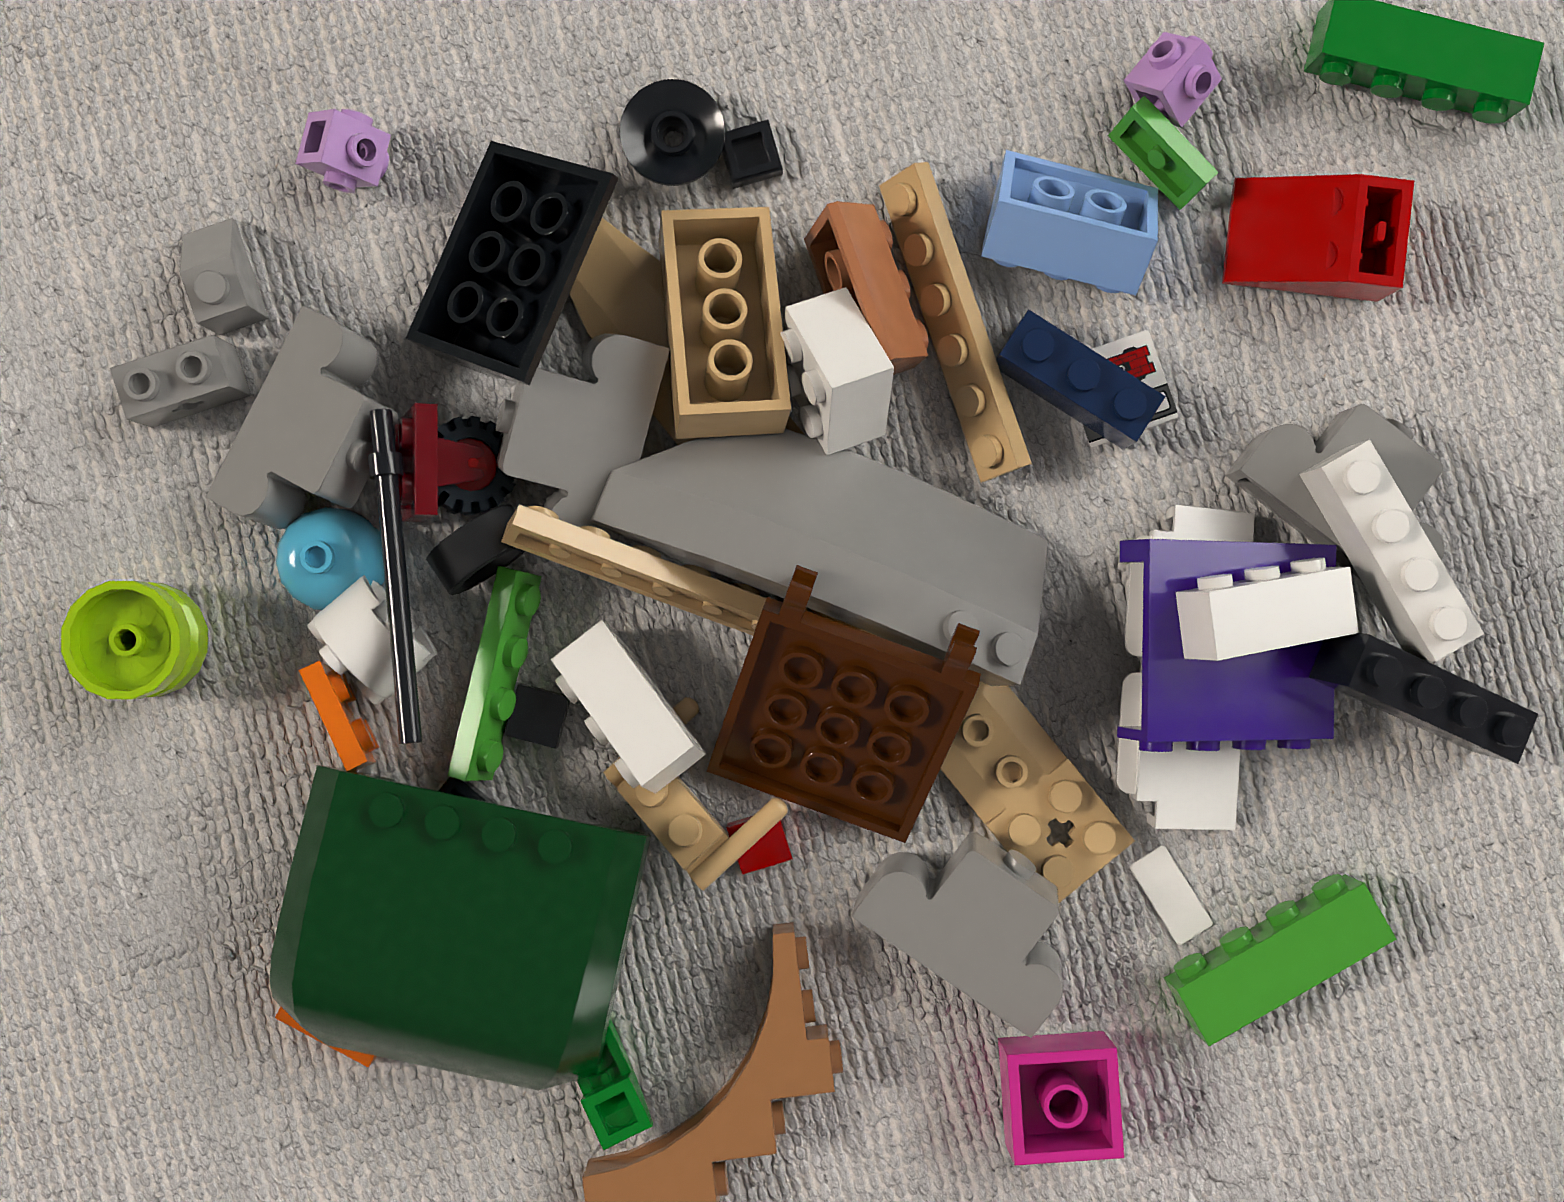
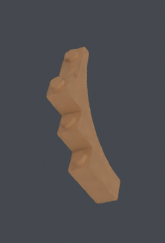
M794 922L773 924V972L767 1006L752 1045L729 1081L700 1111L667 1134L627 1151L589 1159L582 1177L585 1202H720V1196L729 1195L726 1162L716 1161L777 1154V1135L786 1134L783 1101H773L772 1099L835 1092L833 1074L843 1073L840 1040L829 1041L827 1024L806 1026V1023L816 1022L812 989L802 990L799 970L810 969L806 936L795 937Z

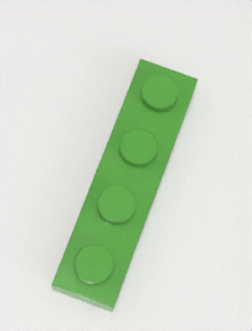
M502 566L497 568L447 776L463 781L493 780L494 772L499 767L503 758L502 739L507 719L512 715L516 703L514 689L519 669L524 664L528 654L527 636L531 619L540 605L541 592L539 586L542 576Z

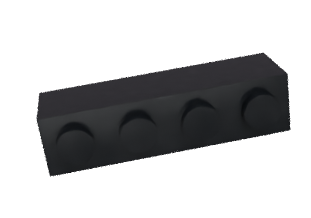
M1358 632L1356 634L1323 640L1309 678L1467 750L1519 764L1538 717V713L1370 634Z

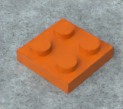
M321 661L300 669V675L346 771H358L375 763L376 761L371 751L380 747L366 719L363 720L362 717L355 719L349 703L357 700L345 673L340 675Z

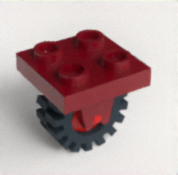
M415 403L400 417L399 424L394 426L396 452L402 453L404 476L398 478L402 522H424L438 515L439 506L446 508V512L454 515L458 513L464 514V516L475 515L488 511L506 500V495L513 491L516 484L513 483L515 477L506 475L496 464L503 433L501 434L499 431H496V423L492 421L482 422L480 421L481 417L470 416L468 419H462L461 416L453 418L438 427V404Z

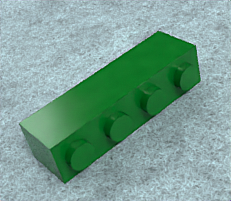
M1328 0L1318 12L1303 72L1319 75L1321 81L1330 85L1354 84L1370 88V92L1378 97L1397 98L1402 96L1421 101V105L1430 110L1447 111L1454 109L1472 114V118L1476 121L1496 124L1506 122L1530 105L1545 43L1376 0Z

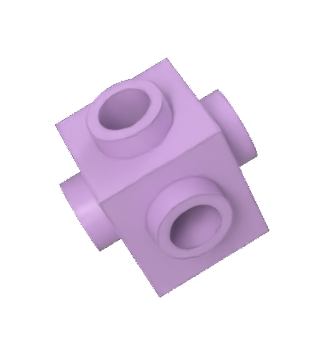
M1163 32L1124 79V82L1136 103L1145 95L1174 126L1182 128L1222 78L1212 60L1213 53L1211 48L1202 39L1196 36L1184 37Z
M336 109L309 112L295 164L323 175V184L330 188L346 193H355L356 187L378 186L379 180L385 174L389 164L387 149L391 135L373 127L372 118L354 110L342 109L340 112Z

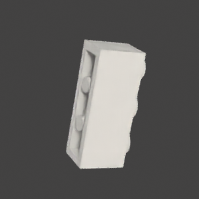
M1312 558L1290 562L1291 572L1280 573L1279 566L1244 570L1245 580L1233 582L1232 574L1197 578L1198 588L1176 592L1184 659L1218 661L1358 633L1350 567H1326L1325 558Z
M603 620L599 621L551 659L561 673L555 679L558 687L573 704L581 701L591 715L584 721L586 726L603 746L609 742L620 756V759L614 764L632 788L640 785L656 794L706 755L705 751L619 634Z

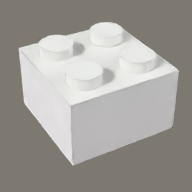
M845 287L786 306L785 331L780 332L785 346L790 398L795 397L800 406V417L807 435L810 438L817 437L826 455L884 436L894 366L848 289Z

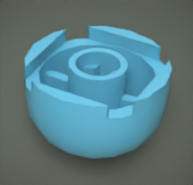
M325 507L304 513L288 525L278 542L276 566L281 583L293 598L314 610L322 611L363 575L366 576L370 586L373 580L381 586L385 581L380 531L369 520L355 511Z

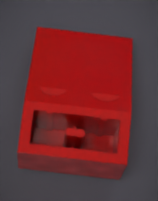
M1364 174L1235 178L1233 180L1222 284L1374 302L1386 298L1403 288L1415 180Z

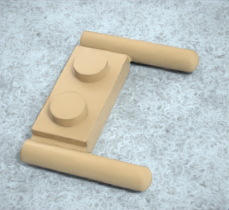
M690 697L683 698L673 707L685 725L699 712L698 703ZM614 763L603 772L683 870L688 872L693 882L703 891L788 812L787 805L782 799L772 798L729 837L727 832L679 776L655 794L640 785L632 788L619 773Z

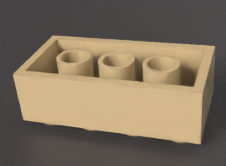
M769 207L661 210L658 242L668 348H670L669 365L676 439L784 433L791 412L785 346L780 334L783 328Z

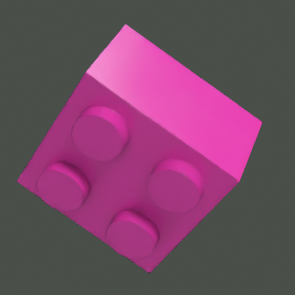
M1104 1031L1033 1035L1032 1038L1028 1036L998 1038L1005 1145L1015 1166L1125 1158L1117 1047Z

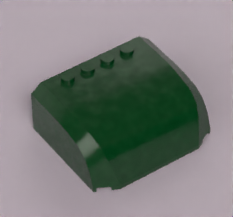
M317 765L286 885L271 955L269 982L272 997L302 1028L328 1046L538 1091L597 1075L651 835L603 824L592 825L411 786L395 782V779L358 771H346L344 768Z

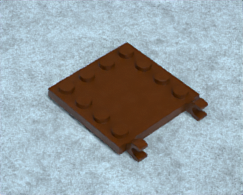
M796 565L784 601L781 602L767 597L706 772L906 843L979 687L981 673L970 670L969 667L976 654L977 647L974 645L980 630L958 623L944 660L806 611L805 609L818 572Z

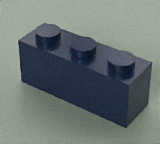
M1029 309L1018 322L996 357L1001 373L1122 450L1138 441L1166 397Z

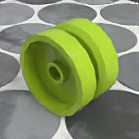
M107 581L90 588L70 606L61 628V653L69 673L87 691L106 699L160 697L179 690L200 671L208 652V627L200 607L185 592L164 583Z

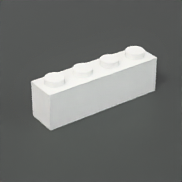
M1371 440L1345 447L1299 474L1402 650L1427 662H1437L1484 634Z

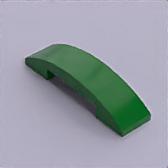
M610 1018L598 1074L576 1080L583 1093V1097L580 1100L603 1150L653 1126V1121L639 1082Z

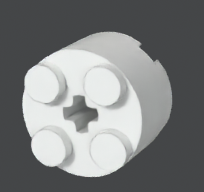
M363 575L319 612L307 626L317 640L324 645L319 650V653L327 664L340 675L349 670L358 679L356 685L365 697L373 704L379 705L385 698L394 693L386 591L374 580L370 586L366 576ZM412 625L417 673L437 655V651L422 628L419 626L415 630Z

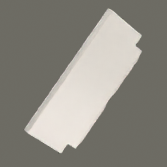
M1174 505L1166 511V520H1173L1172 531L1152 530L1149 532V536H1140L1135 540L1175 539L1253 542L1255 513ZM1130 563L1125 648L1131 655L1141 657L1140 673H1130L1123 679L1119 727L1141 726L1144 563ZM1118 738L1116 783L1120 790L1132 794V798L1136 801H1155V812H1147V823L1156 829L1235 830L1240 749H1233L1232 741H1220L1219 751L1187 750L1186 742H1173L1172 752H1148L1139 750V741Z

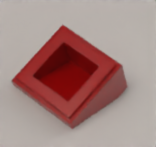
M752 816L727 823L726 828L729 837ZM780 820L737 860L742 875L793 860L782 821Z

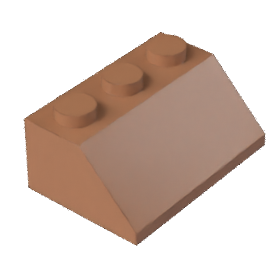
M842 201L827 204L804 238L823 294L846 287L894 366L893 375L915 368L928 357L926 350L929 345L928 335L925 326L921 320L915 319L909 303L911 296L910 285L905 273L901 269L897 270L891 253L893 247L892 235L887 223L884 220H879L875 206L872 204Z

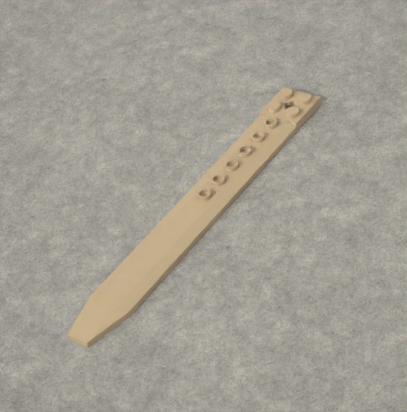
M602 218L569 293L591 339L605 333L626 335L668 348L660 261ZM668 354L652 414L675 443L681 445L696 438L676 439ZM789 416L785 429L804 435ZM811 609L814 614L823 616V617H825V618H828V619L834 620V621H836V622H839V623L848 625V626H850V627L859 629V630H861V631L867 632V631L862 630V629H860V628H857V627H855V626H853V625H850V624H848V623H845V622H843V621H840V620H838V619H835V618H833V617H830V616H828V615H825V614H823V613H820V612H818V611H815V610ZM980 681L977 692L940 770L1007 852L1015 850L1023 854L1035 865V872L1057 887L1059 904L1135 842V840L1072 762L1058 748L1009 686H990ZM1053 819H1056L1061 824L1069 820L1072 825L1068 832L1070 840L1064 845L1059 841L1050 845L1046 840L1051 834L1048 823Z

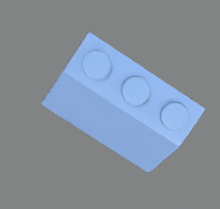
M1006 150L985 230L981 257L992 259L997 264L1005 267L1021 266L1041 271L1056 280L1072 279L1092 284L1107 293L1123 292L1136 296L1158 242V188Z

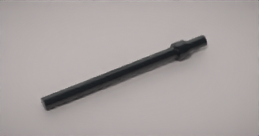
M375 409L370 411L373 453L368 455L369 477L376 480L399 744L422 742L398 479L404 476L402 453L396 452L392 410Z

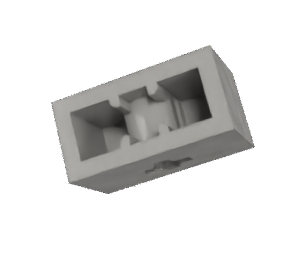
M215 335L200 338L110 368L126 420L151 428L252 396L236 346Z

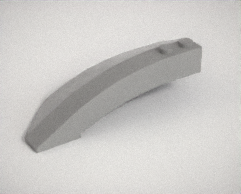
M785 429L784 433L696 438L615 469L609 475L591 519V522L683 563L702 567L782 598L786 596L796 565L818 572L806 607L881 638L942 660L945 658L950 640L958 623L980 630L974 645L977 647L976 654L969 669L981 673L980 681L990 686L1021 684L1038 636L1048 547L1047 539L960 497L844 449L826 455L817 439Z

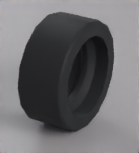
M511 504L501 505L472 519L443 539L430 551L426 560L450 595L460 594L477 586L495 575L498 566L507 567L526 552L501 542L506 526L515 512Z

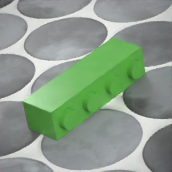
M1340 874L1327 876L1316 882L1311 888L1313 893L1297 902L1288 900L1279 903L1266 912L1265 916L1267 919L1250 929L1244 926L1228 932L1220 939V946L1204 955L1202 953H1194L1178 961L1173 967L1174 972L1164 977V980L1194 1033L1210 1047L1397 940L1364 882L1346 874L1343 876Z

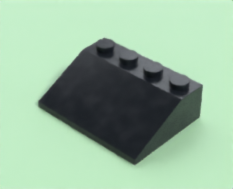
M490 141L406 339L452 363L485 375L530 386L619 178L613 173Z

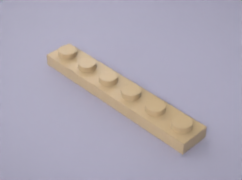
M929 162L913 163L879 185L978 477L980 482H985L1032 463Z
M519 504L506 526L501 541L502 543L752 636L767 599L760 596V592L752 586L740 583L730 585L711 577V573L702 567L689 564L680 566L661 558V554L652 548L641 545L630 547L614 541L606 531L600 528L572 525L559 520V516L555 512L541 506L525 507Z

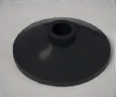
M679 79L660 80L639 90L626 105L620 121V142L627 161L636 172L647 180L666 186L685 185L706 175L720 158L725 143L724 118L713 97L698 85ZM677 131L681 133L684 137L681 144L678 146L667 145L664 139L669 132Z

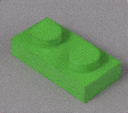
M1145 95L1129 109L1108 135L1179 210L1188 204L1219 173Z

